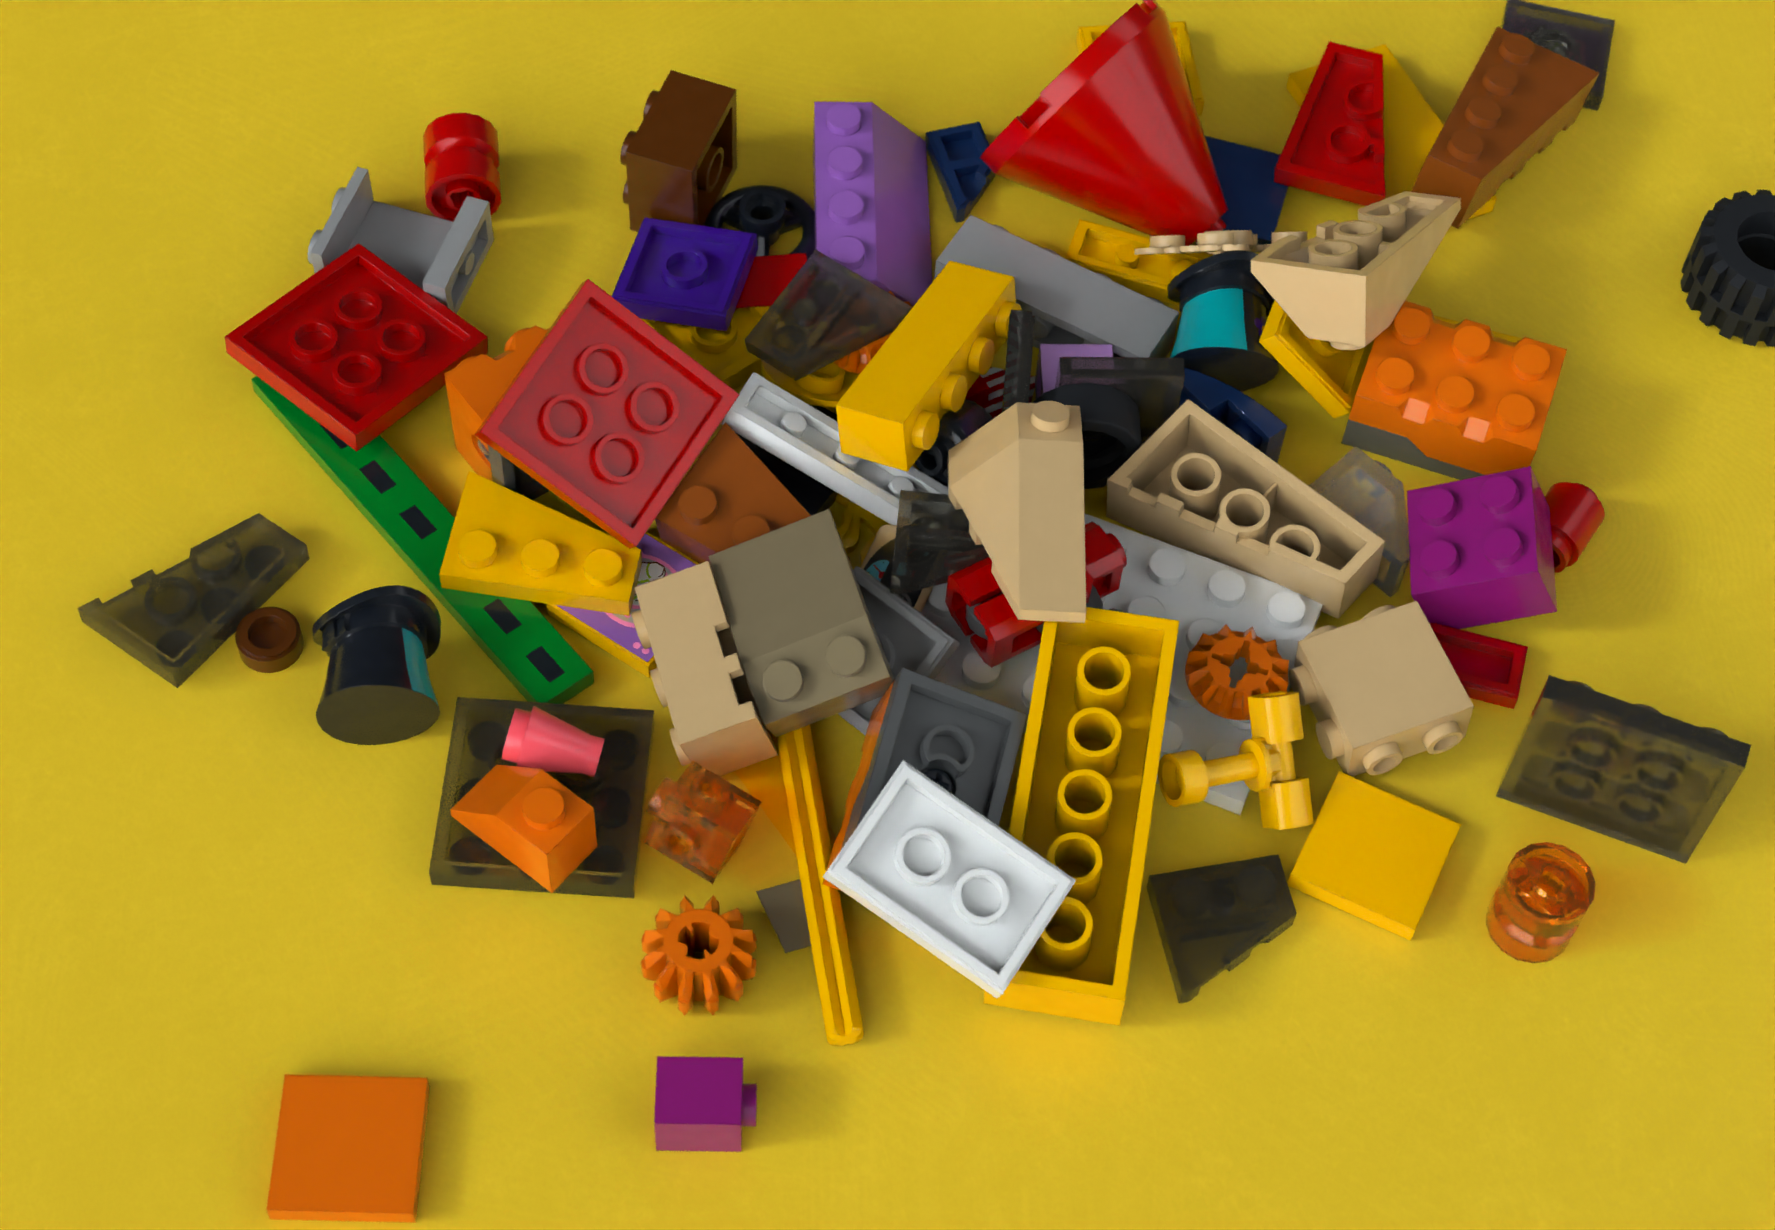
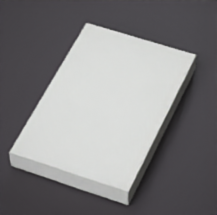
M904 760L823 875L824 879L995 998L1000 997L1004 993L1076 882L1074 878Z

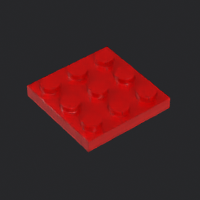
M359 243L225 336L227 354L356 452L446 385L444 373L454 369L461 361L468 357L480 354L486 355L488 353V336L430 294L423 291V289Z
M587 279L579 286L474 435L627 548L631 549L638 545L740 394Z

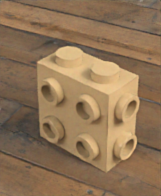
M1417 601L1396 608L1393 605L1378 607L1365 615L1361 620L1338 628L1333 625L1323 626L1309 633L1303 640L1298 641L1294 663L1295 668L1289 670L1293 692H1299L1300 704L1302 706L1309 704L1318 721L1316 723V734L1321 749L1328 759H1337L1343 773L1352 777L1367 772L1369 775H1379L1390 771L1399 765L1404 758L1424 751H1428L1430 754L1445 752L1456 746L1466 736L1474 705Z

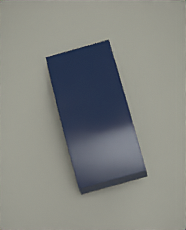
M1180 366L1169 371L1162 409L1166 412L1168 419L1189 399L1276 463L1278 462L1287 425L1272 412L1239 390L1200 372Z

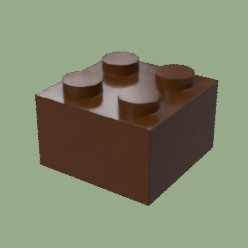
M671 70L660 91L653 90L650 93L645 104L643 121L637 132L629 131L623 142L620 155L621 164L625 165L627 169L623 202L629 205L630 230L638 232L644 217L705 226L710 210L722 198L737 169L736 89Z

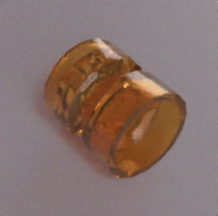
M1542 842L1530 844L1518 851L1508 865L1500 885L1487 907L1486 925L1490 938L1502 952L1519 961L1533 964L1547 962L1562 954L1594 900L1596 883L1591 868L1579 854L1564 845Z

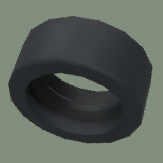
M1094 383L1063 385L1043 393L1032 402L1056 401L1064 405L1080 406L1082 431L1102 432L1109 435L1096 441L1083 442L1084 489L1107 486V480L1142 446L1138 405L1126 393L1109 385Z

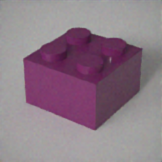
M1531 466L1407 491L1411 596L1414 601L1418 602L1429 623L1463 629L1557 612L1550 507Z

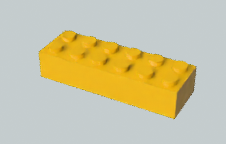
M1086 607L1085 623L1044 621L1009 834L1074 878L1076 882L1004 993L1000 997L995 998L984 990L983 1004L1120 1026L1126 997L1179 628L1178 620Z

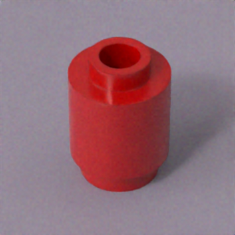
M1556 483L1550 487L1545 495L1550 507L1554 573H1559L1565 567H1569L1577 562L1605 517L1603 505L1597 495L1589 487L1579 483Z

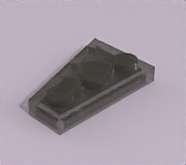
M260 513L191 548L189 558L157 575L151 569L130 580L133 588L104 603L99 598H96L77 608L82 622L173 686L179 688L236 632L238 624L247 614L259 609L310 559L305 543Z

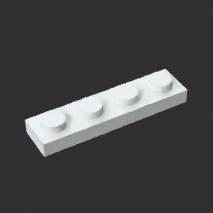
M753 372L740 391V395L725 415L721 423L722 425L726 422L737 434L890 525L948 534L960 509L955 510L948 498V487L913 466L907 472L841 453L838 422L757 373Z

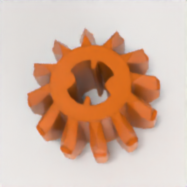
M714 895L705 903L704 909H694L693 903L686 896L680 901L679 915L660 908L655 916L657 929L645 930L641 940L642 951L647 954L641 960L643 977L648 981H655L654 995L659 999L660 1003L678 995V1009L684 1016L693 1008L695 1001H704L705 1008L712 1015L719 1009V995L738 1002L743 995L742 981L752 980L756 974V959L752 956L753 952L756 951L755 933L752 930L742 929L743 915L738 908L719 915V901L716 900ZM694 952H703L704 958L695 959Z

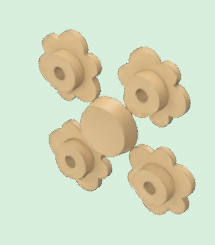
M1252 230L1205 231L1204 233H1197V245L1185 246V235L1150 236V248L1134 249V255L1202 252L1216 255L1229 251L1262 252L1271 244L1258 245V234H1252ZM1308 231L1271 233L1272 244L1289 235L1300 237V243L1308 240Z

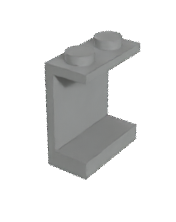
M357 167L346 188L341 187L336 192L332 203L331 215L323 230H316L308 247V261L310 264H313L314 272L316 273L359 243L457 314L494 241L489 201L467 196L454 222L377 202L373 199L368 169Z

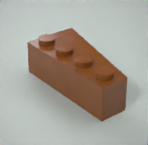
M1497 26L1433 144L1411 192L1461 198V209L1451 226L1458 229L1496 194L1499 186L1508 178L1513 179L1536 152L1540 154L1552 143L1559 131L1562 129L1565 131L1575 122L1600 73L1537 45L1524 35L1511 33Z

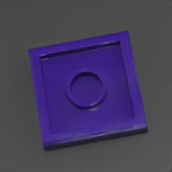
M644 217L611 297L642 319L727 331L758 250L757 234Z

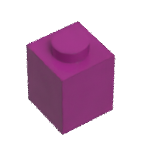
M657 1056L654 1115L656 1151L742 1152V1127H756L757 1083H743V1058Z

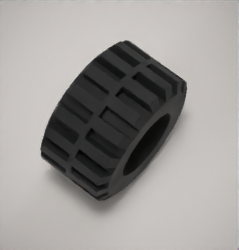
M1757 190L1755 195H1751L1747 191L1734 193L1732 200L1724 197L1716 202L1713 210H1708L1681 271L1684 273L1680 281L1681 289L1683 292L1689 293L1686 302L1690 309L1701 312L1699 320L1707 327L1714 325L1721 329L1719 335L1731 339L1733 335L1742 338L1743 344L1756 346L1758 341H1764L1768 347L1775 346V195H1772L1770 190Z

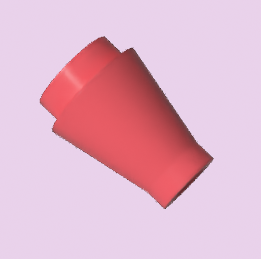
M533 706L532 712L515 708L501 760L516 763L518 767L543 769L545 772L584 774L595 777L605 738L591 735L536 706Z

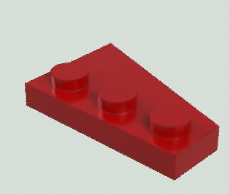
M1328 42L1275 166V183L1363 206H1368L1385 199L1383 54Z

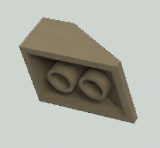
M830 509L708 556L741 664L764 726L775 737L782 736L877 699L885 694L894 681V676Z

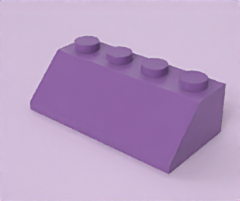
M814 102L813 176L816 325L828 326V314L839 313L842 310L844 298L852 302L862 300L867 290L875 297H882L885 293L892 291L900 302L909 301L911 307H913L932 283L926 141L872 102ZM879 320L874 322L872 326H880Z

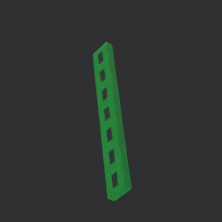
M258 376L251 379L254 392L532 707L536 706L550 713L594 684L593 670L530 601L441 587L439 573L455 518L380 435L356 452Z

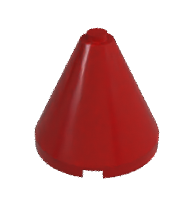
M1143 0L1140 6L1136 3L1072 61L1040 93L1041 95L1020 117L1017 116L980 156V159L997 176L1150 236L1185 235V246H1190L1193 242L1197 244V233L1223 231L1227 227L1220 217L1228 210L1172 30L1165 10L1155 0Z

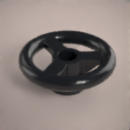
M754 185L732 191L712 207L705 222L707 227L722 229L723 223H726L742 232L756 233L758 250L755 257L769 256L770 246L777 242L779 235L802 227V239L798 246L789 254L806 253L808 261L815 252V212L800 196L780 187Z

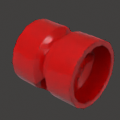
M450 113L436 118L427 126L423 135L426 169L424 172L425 198L428 209L434 216L454 222L466 197L470 196L489 201L492 216L497 212L501 204L500 174L497 170L500 165L497 130L488 120L470 113Z

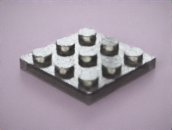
M1549 675L1505 768L1496 797L1686 864L1745 769L1751 745L1730 738L1720 730L1710 727H1698L1663 715L1651 706L1632 704L1597 692L1582 682L1565 681Z
M457 697L429 869L431 884L551 893L454 819L450 811L496 764L517 766L516 763L501 760L515 708L532 712L533 706H536L591 735L605 738L595 777L584 774L547 772L594 808L598 845L553 893L634 898L655 725L654 710Z

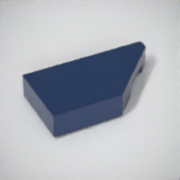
M980 122L926 132V150L956 223L962 222L967 218L995 177V173L980 159L982 153L989 146Z

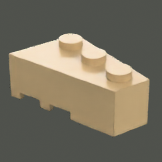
M709 561L635 587L641 610L631 613L643 648L648 649L652 647L657 668L650 670V674L662 706H668L674 725V728L669 729L681 765L685 766L692 763L703 781L706 782L778 756L771 732L764 726L741 664Z

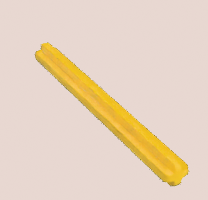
M807 725L777 737L826 1037L830 1045L843 1046L861 1041L864 1032L839 890L822 884L832 847L811 727Z

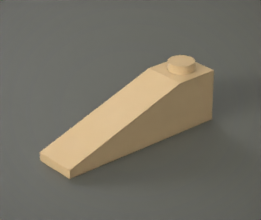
M1404 191L1358 209V220L1342 223L1328 220L1316 225V237L1300 243V237L1289 235L1275 241L1251 259V273L1307 338L1329 341L1333 348L1340 350L1364 348L1391 325L1459 213L1461 198Z
M1041 401L1038 403L1016 402L948 450V498L955 510L962 509L970 522L968 533L975 545L982 544L992 560L991 573L1018 620L1085 623L1084 455L1080 406L1064 405L1056 401Z

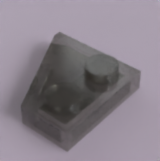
M815 250L745 338V344L748 352L797 381L892 333L911 310V306L818 250Z
M1278 854L1150 875L1146 887L1178 1003L1189 1002L1199 994L1200 988L1225 969L1230 972L1249 958L1252 949L1261 943H1269L1293 925L1297 914Z

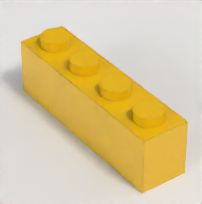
M949 260L837 402L836 413L841 453L903 471H909L924 450H929L934 445L942 416L948 411L957 412L960 410L965 401L967 391L979 375H985L989 371L994 355L1005 340L1012 339L1015 336L1022 315L1021 306L1016 303L1015 277Z

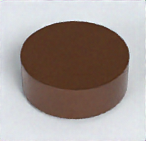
M263 607L250 612L240 621L235 633V640L242 661L249 668L257 672L275 673L285 670L298 660L303 650L304 641L299 622L292 613L282 608Z

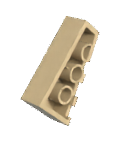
M1189 399L1107 480L1106 517L1162 542L1275 582L1323 604L1321 612L1337 619L1378 577L1385 544L1382 538Z

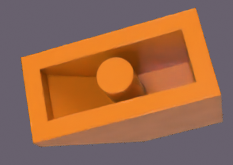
M496 764L450 809L451 816L551 893L598 847L594 808L543 769Z

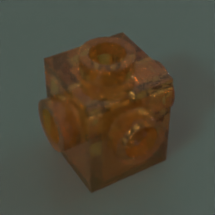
M692 761L677 782L666 777L654 793L646 812L655 818L644 843L713 884L740 847L762 801Z

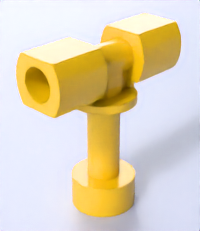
M1277 691L1247 697L1252 738L1242 742L1237 755L1203 761L1196 751L1185 750L1165 754L1160 759L1158 767L1160 789L1165 800L1173 807L1204 801L1208 793V787L1244 781L1249 789L1259 792L1262 827L1284 830L1314 823L1309 778L1296 776L1292 741L1304 738L1299 692Z

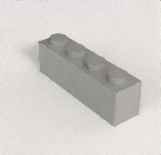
M973 215L968 217L936 260L934 279L949 260L1015 277L1016 303L1020 304L1022 310L1021 321L1014 336L1015 338L1038 349L1040 344H1112L1114 369H1124L1125 390L1140 397L1172 349L1179 315L1178 311L1165 306L1155 298L1146 297L1120 285L1104 274L1090 271L1061 257L1050 249L1041 248L1009 233L1001 226L990 224Z

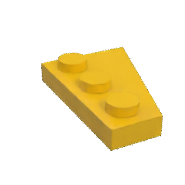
M468 471L439 576L441 587L445 589L630 616L636 592L635 587H637L642 566V552L637 547L629 549L609 534Z

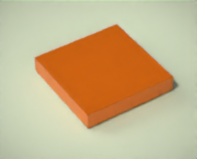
M285 1074L266 1210L269 1218L272 1220L416 1223L430 1091L428 1078Z

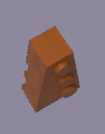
M725 422L655 518L661 541L700 564L706 561L710 563L708 557L710 555L811 515Z

